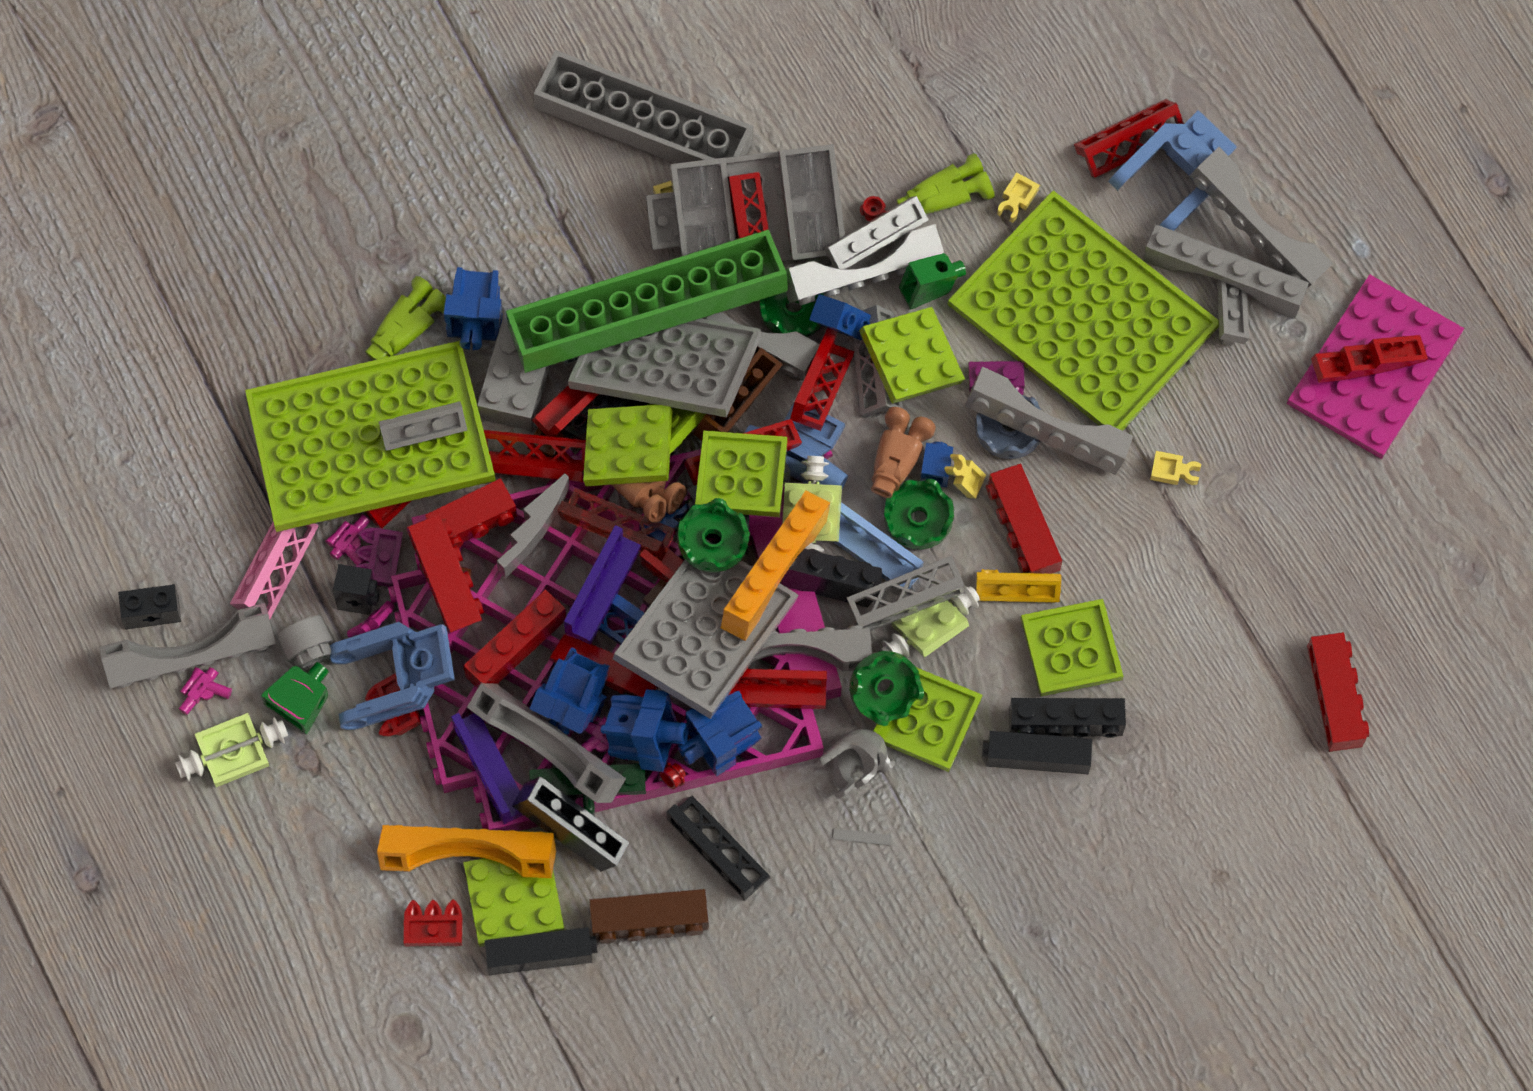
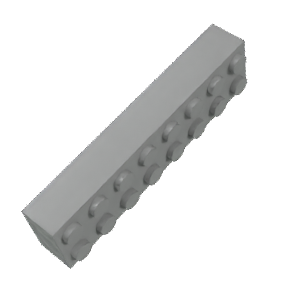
M557 50L554 51L533 94L534 108L674 163L744 156L753 142V126Z

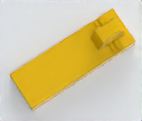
M981 569V572H977L975 591L979 595V601L1060 602L1061 574L999 573L998 569Z

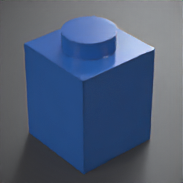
M943 442L926 443L920 481L934 479L940 484V487L947 488L949 475L945 472L944 468L945 466H951L952 459L950 455L953 454L954 447L948 446Z

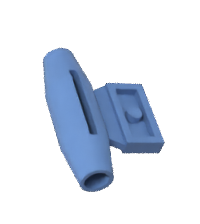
M793 405L789 410L787 416L785 417L784 421L790 419ZM816 409L804 413L806 416L820 419ZM830 415L827 416L821 431L793 421L802 444L786 453V463L791 471L790 477L808 484V481L811 480H806L801 476V473L807 470V466L801 463V461H807V456L823 457L824 454L835 446L845 428V423ZM749 425L745 432L759 429L760 427ZM824 457V462H828L829 465L823 467V473L829 475V477L817 482L823 485H840L843 489L848 475Z

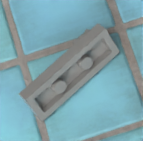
M1217 279L1219 338L1222 339L1221 344L1231 346L1234 342L1246 344L1249 340L1247 293Z
M460 401L399 416L394 419L379 421L386 451L467 431Z

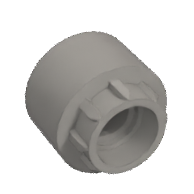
M321 615L298 621L277 634L288 661L295 662L296 666L301 669L309 668L315 662L321 663L331 655L330 645L333 643V640Z

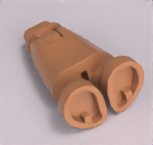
M891 407L886 412L885 422L889 430H885L882 433L874 463V474L871 479L873 482L871 491L885 498H891L894 491L899 490L900 485L912 471L923 451L922 442L931 439L936 431L934 422L921 416L913 420L908 435L904 434L909 425L910 416L906 410L900 407Z
M666 481L612 485L633 507H642L644 517L651 522H660L665 517L666 512L673 514L682 504L687 493V488L679 482L670 484L666 489H664Z

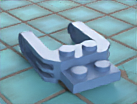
M1198 110L1185 124L1165 123L1108 182L1118 191L1161 148L1190 176L1218 147L1230 156L1237 146ZM1196 187L1159 226L1174 231L1209 195Z
M396 622L330 645V660L334 664H348L392 650L397 684L400 687V691L356 704V708L339 713L340 727L344 730L360 729L423 709L435 691L434 686L455 680L447 627L442 624L415 632L404 624Z

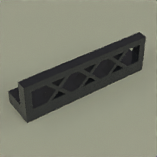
M693 795L679 807L674 804L667 811V821L744 901L770 879V875ZM690 806H693L700 813V823H693L685 815L684 812ZM702 828L715 829L719 833V843H712L702 832ZM722 837H723L728 843H722ZM722 849H734L739 854V863H732L722 853ZM742 858H743L748 864H742ZM741 869H754L760 878L752 884L741 873Z

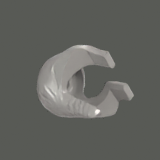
M857 729L848 732L820 757L821 765L834 759L833 783L840 788L834 794L837 799L845 796L854 787L859 788L865 785L877 774L878 770L883 774L896 764L893 759L890 760L887 756V747L884 739L876 732L868 729ZM852 766H860L864 769V775L856 783L850 776Z

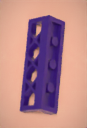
M614 526L564 620L566 634L590 645L641 550L640 544L623 537V528Z
M459 713L451 716L453 728L503 825L523 816V814L512 807L520 790L482 718L475 713L463 719Z

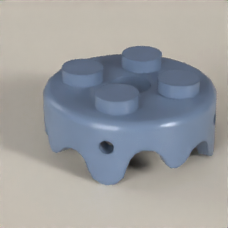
M1023 396L1032 405L1041 410L1035 398ZM977 413L975 423L976 436L984 449L994 456L1003 459H1018L1030 454L1041 442L1018 430L1007 432L1003 429L1002 423Z

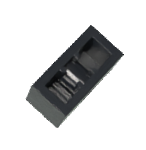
M338 564L333 586L337 610L371 615L372 606L377 607L380 593L377 590L378 581L374 580L372 569Z
M175 584L118 592L121 620L125 630L182 622L179 595Z

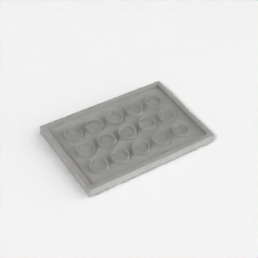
M700 318L579 356L568 379V385L570 389L727 417L761 339V329Z
M684 560L614 653L613 660L711 719L797 601L798 594L779 583L758 624L747 640L744 641L721 629L724 608L753 567L741 560L734 567L726 571L705 572L693 567Z

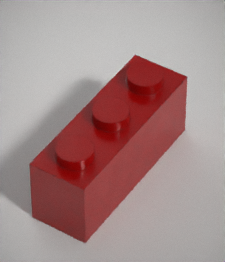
M500 478L425 514V518L429 519L440 514L442 520L447 519L452 530V535H449L452 546L457 545L460 548L465 541L473 537L474 539L481 538L490 529L498 525L500 527L508 525L514 520V517H517V510L513 499Z

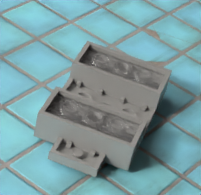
M834 144L670 164L673 192L646 195L652 250L679 246L681 257L736 240L728 177L760 172L763 197L768 207L766 214L768 228L782 261L828 256L825 247L845 236ZM754 178L741 180L743 194L749 199L756 190ZM746 211L747 221L755 225L758 220L750 218ZM760 222L757 228L762 231V224Z

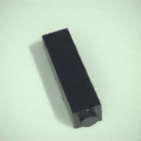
M990 731L988 740H983L982 757H987L986 767L1089 775L1092 739Z
M589 927L484 940L489 976L593 963L592 954L598 953L596 936H590Z

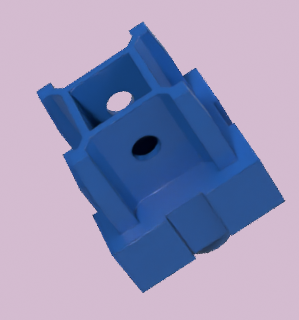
M457 267L453 294H446L444 319L447 337L461 338L460 346L466 350H470L471 338L472 350H479L482 347V340H497L503 320L498 270H493V272L489 273L466 271L461 267Z
M574 648L569 650L565 660L559 659L556 662L547 684L544 683L537 689L530 706V710L548 719L551 718L549 722L566 735H568L570 729L581 734L590 722H594L599 717L606 700V696L602 695L601 692L610 668L607 664L596 663L578 654Z
M646 689L644 697L612 695L611 708L606 723L600 729L601 733L606 734L609 744V756L639 761L642 770L664 771L671 744L685 745L689 736L688 724L684 722L677 723L675 713H673L671 707L672 703L669 693Z
M737 691L725 698L711 719L693 708L688 710L685 719L687 721L686 724H688L687 727H689L690 739L687 740L685 745H678V750L682 757H686L684 760L689 765L703 756L717 777L736 765V756L761 740L758 730L762 727V724L746 705L741 693Z

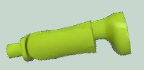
M972 153L967 156L963 165L956 168L952 164L916 185L912 190L906 191V196L897 199L896 202L899 205L907 199L917 196L925 214H930L970 202L969 194L977 192L986 200L995 198V194L986 171L983 172V166L979 157ZM967 177H972L971 179L965 182L962 180Z
M415 276L411 281V293L408 297L400 296L380 324L375 336L370 340L372 344L365 353L373 360L391 357L399 353L434 323L430 315L436 311L444 314L446 296L436 288L433 290L431 284L425 279ZM427 299L421 307H417L421 300Z

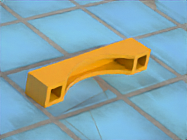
M808 491L803 493L724 608L721 629L744 641L747 640L792 563L815 540L826 524L830 502Z
M383 825L377 855L380 870L409 872L420 865L448 857L472 856L500 862L515 870L522 877L552 878L556 846L554 833L541 831L522 832L515 830L501 831Z

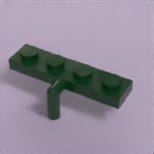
M640 764L608 765L626 778L616 796L646 794L645 770L641 769ZM558 768L529 770L530 780L541 776L569 798H583V808L595 816L594 801L574 787L572 782Z

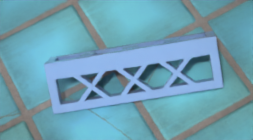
M841 502L839 542H834L860 562H866L872 566L882 568V578L886 581L923 567L924 562ZM919 577L911 580L908 589L912 587Z

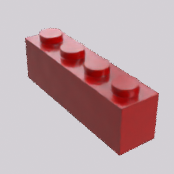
M1020 463L991 473L988 485H986L987 494L990 500H995L997 504L996 514L1000 524L1006 525L1008 530L1006 534L1010 548L1016 549L1019 556L1017 564L1020 572L1052 574L1060 571L1062 558L1022 464Z
M439 514L406 528L443 622L447 627L448 634L481 621L480 615L484 614V610L479 598L474 599L470 588L474 587L468 571L463 573L459 562L463 561L459 547L457 545L452 546L449 535H452V530L448 520H442Z
M545 589L463 665L465 677L477 689L481 683L498 684L564 623L566 608Z
M1344 632L1313 636L1309 640L1307 649L1329 752L1361 748L1367 737H1369L1368 722L1362 719L1361 711L1364 709L1362 695L1357 694L1355 684H1358V674L1356 668L1351 667V643L1346 641Z

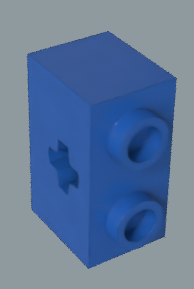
M819 294L809 320L826 328L836 330L840 334L862 341L863 338L859 330L863 326L870 324L871 315L845 302Z

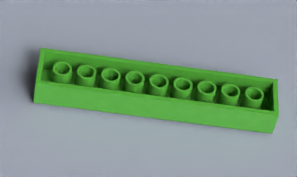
M766 230L507 310L508 328L524 371L527 373L787 292V272L770 231Z

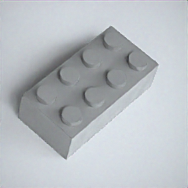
M506 308L477 406L482 420L532 431L534 426L532 419L538 413L551 365L525 373L508 328L506 311L511 308Z

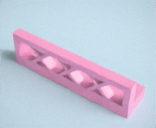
M272 522L230 605L238 610L255 606L260 594L266 593L268 599L266 608L269 619H271L319 525L316 523L305 525L308 529L303 538L297 539L295 528L276 532L274 522ZM291 545L293 557L290 562L284 563L282 552L286 546ZM279 569L281 580L277 586L272 587L270 575L273 570Z

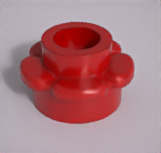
M870 196L860 206V213L862 216H865V220L871 221L886 212V204L881 198Z
M667 762L664 771L660 772V777L669 788L676 789L678 786L685 784L684 777H686V773L679 764L674 763L671 765V763Z

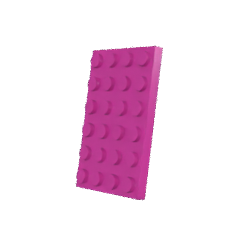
M1369 274L1319 353L1338 352L1344 346L1369 344L1372 339L1420 335L1428 360L1379 374L1318 383L1313 364H1311L1289 397L1287 404L1382 459L1460 338L1464 328Z

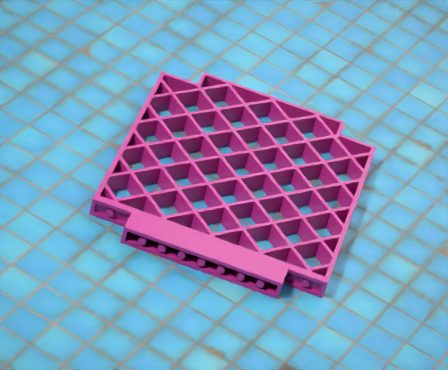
M701 449L670 456L669 481H666L664 489L670 484L677 482L684 469H686L684 464L686 459L701 455ZM569 481L570 488L565 498L586 508L588 511L571 537L552 527H549L543 538L563 550L545 577L522 564L511 573L537 588L526 607L545 589L555 599L572 607L578 595L555 582L572 555L594 566L599 553L581 544V541L597 516L629 532L630 534L627 539L636 543L639 539H642L655 546L657 543L639 529V524L646 518L644 513L636 521L607 505L608 499L615 490L612 485L585 486L584 481ZM784 484L780 517L749 515L750 535L748 546L752 545L756 562L783 524ZM551 485L510 494L517 510V517H514L513 522L519 525L526 522L524 512L519 508L528 506ZM601 489L596 498L587 494V492ZM687 495L683 500L682 504L679 506V508H682L685 505ZM425 514L411 517L412 524L426 520ZM473 537L464 542L459 548L460 552L463 548H466L495 564L479 591L477 593L472 590L470 591L474 599L479 598L484 613L508 625L516 615L489 601L487 598L502 577V574L498 571L497 560L513 546L510 542L502 554ZM667 538L663 545L684 561L685 559L679 550L678 543ZM415 553L418 570L391 576L393 586L388 587L391 603L397 602L399 612H394L396 622L421 631L436 625L419 616L433 594L425 575L420 571V562ZM629 571L623 583L647 595L660 580L658 579L653 584ZM425 584L409 610H405L400 590ZM788 588L797 593L798 598L776 628L778 634L790 633L794 629L814 632L825 628L815 592ZM642 604L639 609L645 613L648 607ZM617 617L607 619L608 628L611 630L625 629L624 621ZM469 626L449 633L448 640L451 654L455 650L471 659L480 651L461 640ZM550 635L541 645L554 651L560 640ZM618 643L613 649L612 653H615L617 649L620 647ZM778 654L762 658L763 661L774 666V670L827 671L826 700L841 697L842 686L837 668L831 663L803 654ZM549 659L536 681L515 669L504 679L528 692L522 703L530 708L537 689L544 683L547 684L556 663ZM443 684L434 686L435 691L433 694L460 708L457 713L460 714L462 719L470 714H474L467 706L477 691L475 686L467 698ZM427 702L423 708L425 715L419 717L423 733L429 732L431 741L426 742L429 758L436 759L438 768L432 769L436 785L442 784L444 793L472 787L476 804L482 803L484 813L479 814L482 829L522 831L539 827L524 815L504 825L502 821L493 822L485 788L468 755L451 745L457 735L452 721L442 737L437 739ZM672 703L671 707L673 713H675L676 720L687 723L685 719L687 711ZM751 707L750 710L755 718L760 712L794 732L781 752L764 755L750 747L739 754L746 761L736 763L735 766L717 777L712 769L696 772L674 760L673 757L678 751L679 744L672 743L667 762L671 763V765L677 763L684 769L686 773L684 785L671 789L663 781L659 782L661 778L660 772L653 771L645 783L646 794L615 796L612 803H596L594 801L595 813L820 758L823 756L824 747L813 709H798L800 719L780 708ZM598 717L593 723L598 725L602 718ZM483 720L486 724L502 732L495 743L501 755L512 738L529 747L512 735ZM570 729L567 736L571 737L574 731ZM805 736L808 745L795 748L801 737ZM607 750L602 761L607 765H611L616 757L609 756ZM441 755L447 756L473 772L447 778ZM544 758L538 769H549L553 766V763ZM515 781L518 789L521 790L523 785ZM577 798L575 802L583 808V798Z

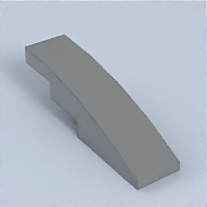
M566 474L561 476L523 509L526 522L510 534L513 547L497 560L498 571L505 578L528 557L544 537L557 516L570 488L569 477Z

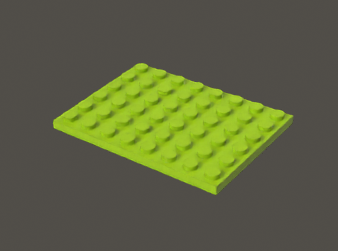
M1054 190L954 293L947 304L1013 358L1023 362L1028 370L1098 426L1109 424L1122 431L1219 327V320Z
M460 341L245 390L276 532L496 481ZM461 402L467 431L386 451L379 421Z

